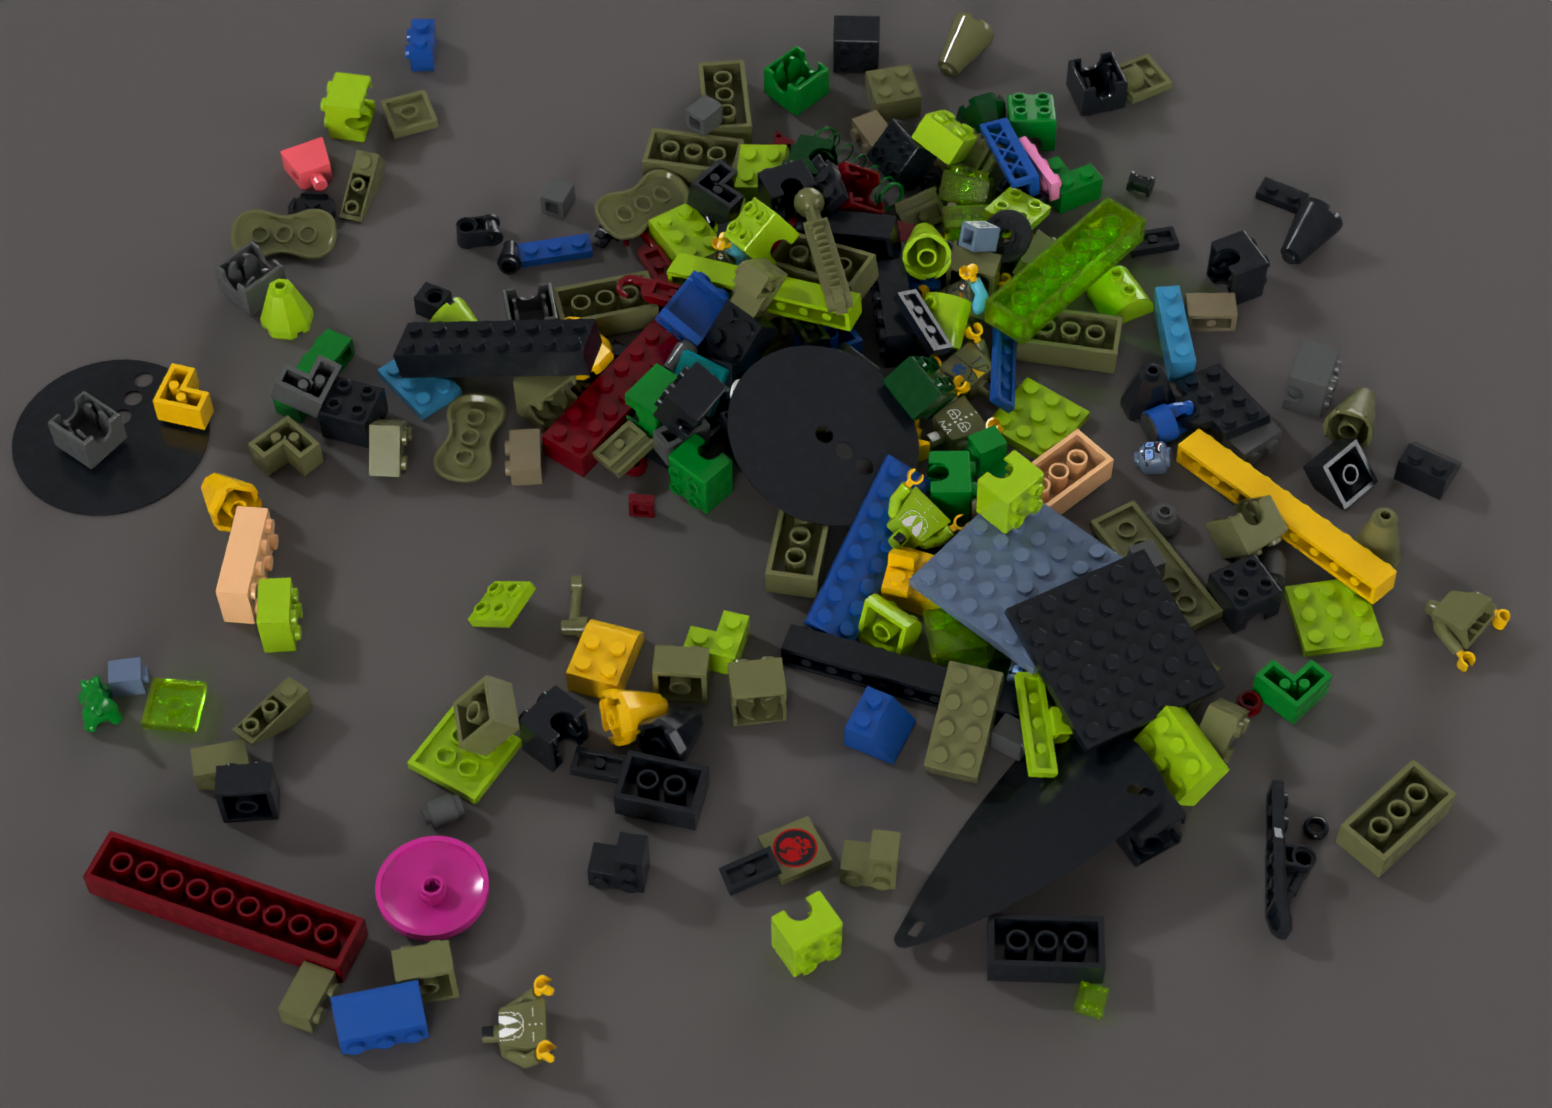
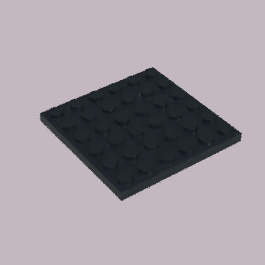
M1145 549L1013 605L1004 612L1084 753L1149 724L1157 718V715L1166 705L1178 708L1186 707L1223 690L1225 687L1221 677Z

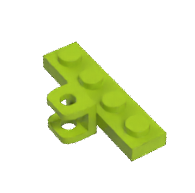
M1017 672L1014 680L1028 777L1054 778L1058 774L1054 743L1066 742L1070 737L1069 734H1073L1069 725H1067L1065 718H1062L1063 715L1058 707L1048 708L1045 683L1039 673L1035 672L1032 675L1029 672Z

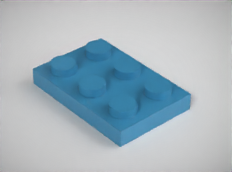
M395 359L377 369L381 380L421 420H424L462 395L461 388L450 377L401 378Z

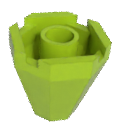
M278 278L271 282L260 318L262 327L268 330L272 338L288 340L297 338V333L303 331V334L309 331L314 317L313 308L289 279Z

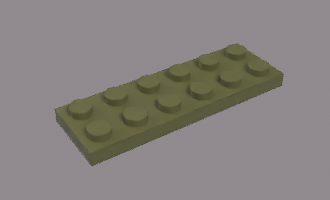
M1134 500L1090 521V528L1099 540L1111 550L1114 548L1116 553L1123 558L1127 556L1128 547L1150 539L1153 540L1166 562L1162 580L1193 631L1222 617L1223 609Z

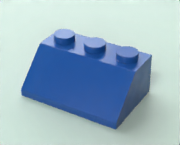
M418 980L330 997L338 1041L343 1055H357L365 1050L374 1048L387 1049L394 1044L404 1042L417 1043L423 1038L429 1037L425 1008Z

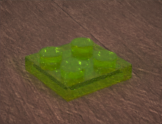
M153 678L141 721L142 728L196 733L208 689L206 682Z

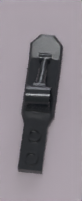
M1273 780L1266 793L1265 918L1271 934L1278 939L1286 940L1292 931V915L1289 905L1293 897L1296 896L1303 880L1310 874L1317 857L1313 849L1308 846L1286 843L1285 833L1288 829L1289 819L1285 816L1284 809H1286L1288 804V793L1284 792V781Z

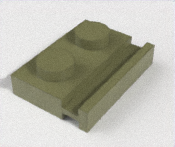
M936 186L892 204L891 206L896 212L897 220L915 225L929 223L932 226L946 220V212L940 196L936 193Z
M628 420L593 452V456L620 479L654 448L653 439H650L645 432Z

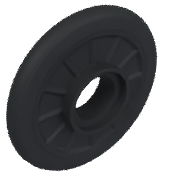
M1002 210L987 220V222L1000 227L996 252L992 253L1002 255L1001 263L1014 262L1027 252L1032 241V228L1028 219L1023 214L1015 210ZM1010 230L1012 232L1011 240L1003 243L1001 239L1002 233Z

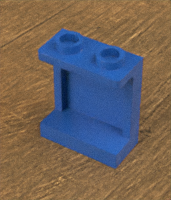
M694 270L654 321L680 342L685 339L697 347L707 335L730 295L724 289L717 288L710 283L711 280L703 272L698 273Z

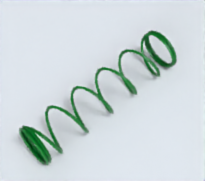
M829 126L821 128L814 134L817 137L824 130H832L833 134L827 139L833 136V140L836 142L837 135L839 136V141L835 148L841 140V135ZM848 143V144L844 145V146L839 150V152H838V154H837V158H838V156H839L841 150H842L844 147H846V146H851V147H852V151H851L850 155H849L845 160H843V161L848 160V159L850 158V156L852 155L853 151H854V146H853L852 144H849V143ZM861 154L852 161V163H854V161L857 158L863 156L865 158V162L862 165V167H864L867 161V156L865 154ZM874 165L869 168L872 169L874 167H877L878 172L880 173V167L878 165ZM887 176L880 183L887 178L891 179V183L884 186L879 195H877V190L880 186L878 185L875 196H870V198H875L878 205L881 203L882 195L888 192L893 185H898L900 187V195L894 202L897 203L903 197V186L899 182H893L891 176ZM891 205L884 207V210L892 209Z

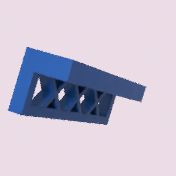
M1003 118L980 124V131L1011 188L1025 186L1030 196L1039 195V174L1008 119ZM998 129V135L990 133L989 131ZM1001 143L1005 149L997 147L998 144ZM1009 157L1012 163L1005 162V160ZM1017 172L1020 178L1015 179L1013 175Z

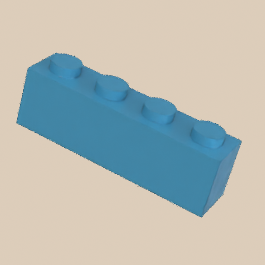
M1180 286L1155 287L1153 297L1154 318L1168 381L1175 382L1194 374L1196 367L1195 352Z

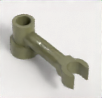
M573 575L571 577L569 619L561 621L562 635H577L578 638H581L590 620L589 617H579L581 598L585 587V582H582L583 575Z

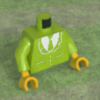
M915 468L908 471L907 481L902 482L889 499L888 515L890 519L887 522V528L893 533L888 539V543L892 548L901 549L904 545L912 549H916L919 546L924 550L940 547L955 536L957 530L964 528L956 524L957 519L962 517L963 514L957 515L954 518V523L948 525L951 520L916 486L913 489L911 488L913 484H920L924 479V475L921 474L918 480L912 481L911 474L916 470Z

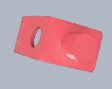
M322 137L280 151L283 168L301 189L305 190L314 187L316 191L321 192L327 188V182L331 181L333 176Z

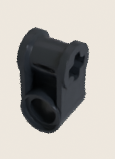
M494 214L459 219L456 222L458 246L463 249H472L500 244L503 241V234L499 230V217Z

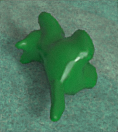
M96 675L92 679L81 680L82 691L78 694V700L83 706L82 719L85 731L95 732L98 724L109 721L114 725L119 724L123 719V714L119 711L118 705L111 699L112 692L109 685L102 684L100 677Z

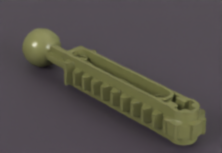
M805 187L795 195L794 208L800 216L807 220V222L803 223L805 236L828 313L835 312L836 316L848 313L847 308L853 307V301L827 217L821 218L820 215L824 208V197L819 190L813 187Z

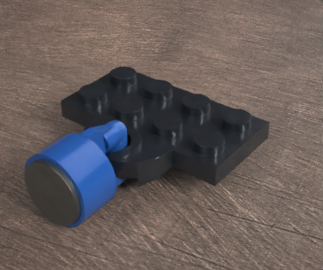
M1220 364L1210 366L1175 381L1176 390L1183 397L1177 403L1161 404L1142 412L1141 426L1149 442L1163 441L1165 444L1178 439L1179 434L1189 430L1195 432L1197 429L1206 432L1212 428L1227 441L1270 423V414Z

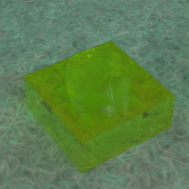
M1081 981L1073 1012L1102 1019L1109 989Z

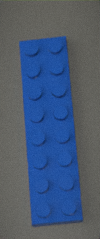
M888 454L884 458L803 624L815 631L833 634L847 640H856L860 632L858 626L864 601L870 595L878 593L882 586L888 565V553L893 549L888 543V539L893 535L887 528V522L890 519L888 515L889 499L899 485L907 481V473L912 469ZM914 471L911 474L912 481L918 480L921 474ZM924 476L920 484H913L911 488L913 489L916 486L926 495L931 480Z

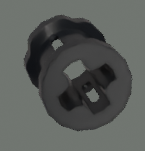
M1132 170L1126 190L1129 192L1134 190L1145 193L1147 197H1150L1156 177L1142 176Z
M926 173L920 176L919 186L921 191L936 186V193L941 198V194L938 191V186L940 185L939 176L933 173Z

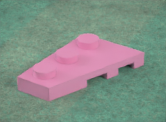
M1026 136L1019 138L1039 174L1040 190L1049 194L1050 201L1058 199L1060 187L1062 186L1058 174L1053 173L1048 161L1039 155L1035 144H1031Z

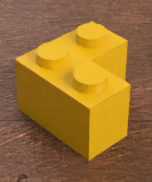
M171 364L153 399L158 420L202 430L206 429L214 413L210 393L199 390L200 384L195 368Z

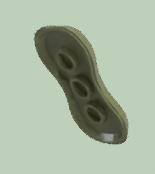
M654 169L647 172L632 188L625 191L610 192L601 196L594 206L595 216L605 231L612 237L619 240L633 239L644 232L649 225L650 219L687 203L690 190L674 172L667 169Z
M251 209L239 214L234 220L231 228V245L234 252H237L253 241L261 248L264 257L278 253H287L304 259H318L329 254L335 245L337 238L336 221L330 213L321 209H308L291 215H279L262 209Z
M467 393L458 396L451 402L447 410L448 435L433 458V466L438 475L454 482L472 483L481 480L489 472L493 462L491 440L506 416L504 403L500 399L488 394Z

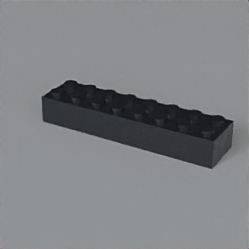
M595 319L407 323L393 357L401 378L590 375L600 350L602 339Z

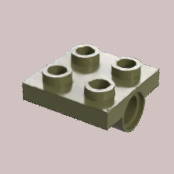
M1148 53L1119 64L1128 82L1126 97L1132 104L1172 89V81Z

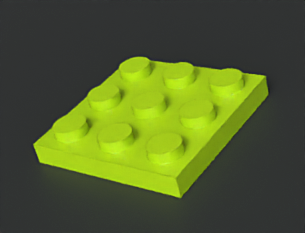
M1027 377L1015 390V409L1008 414L999 408L992 417L1000 421L999 425L1004 429L1002 435L1009 445L1037 459L1076 429H1080L1089 419L1090 411Z
M1335 579L1285 586L1283 593L1304 657L1382 646L1384 640L1371 603L1340 580Z
M452 706L407 764L409 769L476 805L521 748L522 742L521 738L513 734L487 756L460 749L454 707Z

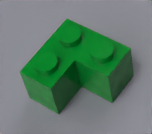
M1059 156L1047 160L1050 169L1054 174H1058L1062 183L1059 198L1050 201L1059 214L1101 198L1103 178L1091 163L1070 171Z
M995 425L968 436L965 451L970 452V461H975L976 475L974 480L977 484L978 479L986 472L997 478H1005L1006 474L1010 476V471L1005 469L1009 463L1004 460L1007 455L1008 442Z
M1272 659L1255 675L1252 691L1256 692L1266 705L1294 725L1328 693L1333 675L1312 659L1295 675Z

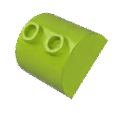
M1113 266L1102 271L1088 286L1086 295L1100 314L1123 317L1122 324L1149 314L1154 310V304L1124 266Z
M926 293L924 302L952 344V349L960 350L972 302L946 293ZM916 336V344L923 347Z
M875 593L864 601L858 626L860 632L857 638L869 646L884 648L887 651L901 655H908L918 641L922 624L916 616L909 615L900 609L895 602L888 601L878 593Z

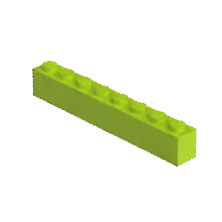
M679 252L667 270V277L669 282L683 285L694 270L698 273L703 272L710 278V283L717 288L724 289L732 298L734 295L732 291L736 285L733 280L737 275L735 270L738 265ZM786 277L766 312L851 332L862 313L860 293L850 291L853 307L847 308L848 313L836 316L835 312L828 313L820 284Z

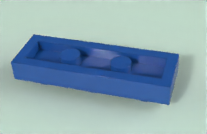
M589 233L517 244L522 268L593 257Z

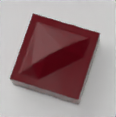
M629 493V516L655 518V495Z

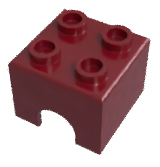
M847 161L838 164L837 166L849 199L836 210L885 214L883 202L874 206V203L870 201L871 192L876 186L881 184L879 172Z

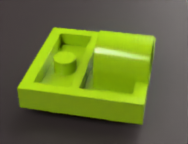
M1010 186L984 209L983 216L989 219L999 211L1015 210L1028 219L1033 230L1050 215L1051 206L1017 188L1012 189ZM1006 230L1002 233L1001 237L1009 238L1012 236V232Z
M494 581L488 587L481 601L474 607V611L467 620L473 627L510 628L536 588L531 581Z

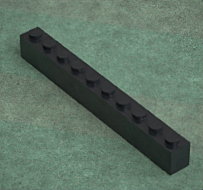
M791 624L781 647L783 665L864 688L869 686L886 694L938 708L948 667L934 662H926L912 658L909 655H901L887 651L884 648H876L855 640H847L833 634L822 633ZM1003 684L994 721L995 725H997L1005 713L1020 719L1016 687L1013 684Z

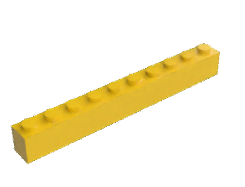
M1197 429L1178 444L1176 461L1235 505L1245 499L1270 495L1288 528V531L1281 535V538L1372 605L1394 588L1397 571L1389 563L1384 562L1368 548L1353 540L1350 535L1339 530L1329 520L1324 519L1308 505L1303 504L1292 496L1289 491L1275 484L1269 477L1264 476L1253 468L1250 463L1243 461L1230 449L1218 443L1211 435H1207L1202 430Z

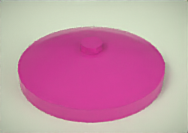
M426 836L401 845L384 861L375 883L377 905L385 922L401 935L420 941L443 940L465 931L484 911L490 891L488 872L480 855L466 843L446 836Z

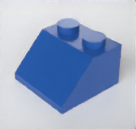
M867 686L844 728V745L894 765L916 724V720L893 696Z

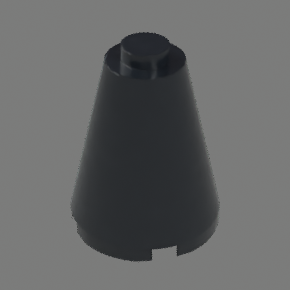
M1308 197L1299 204L1280 250L1283 260L1288 264L1302 263L1343 227L1340 215L1337 212L1333 214L1328 209L1331 206L1326 202Z

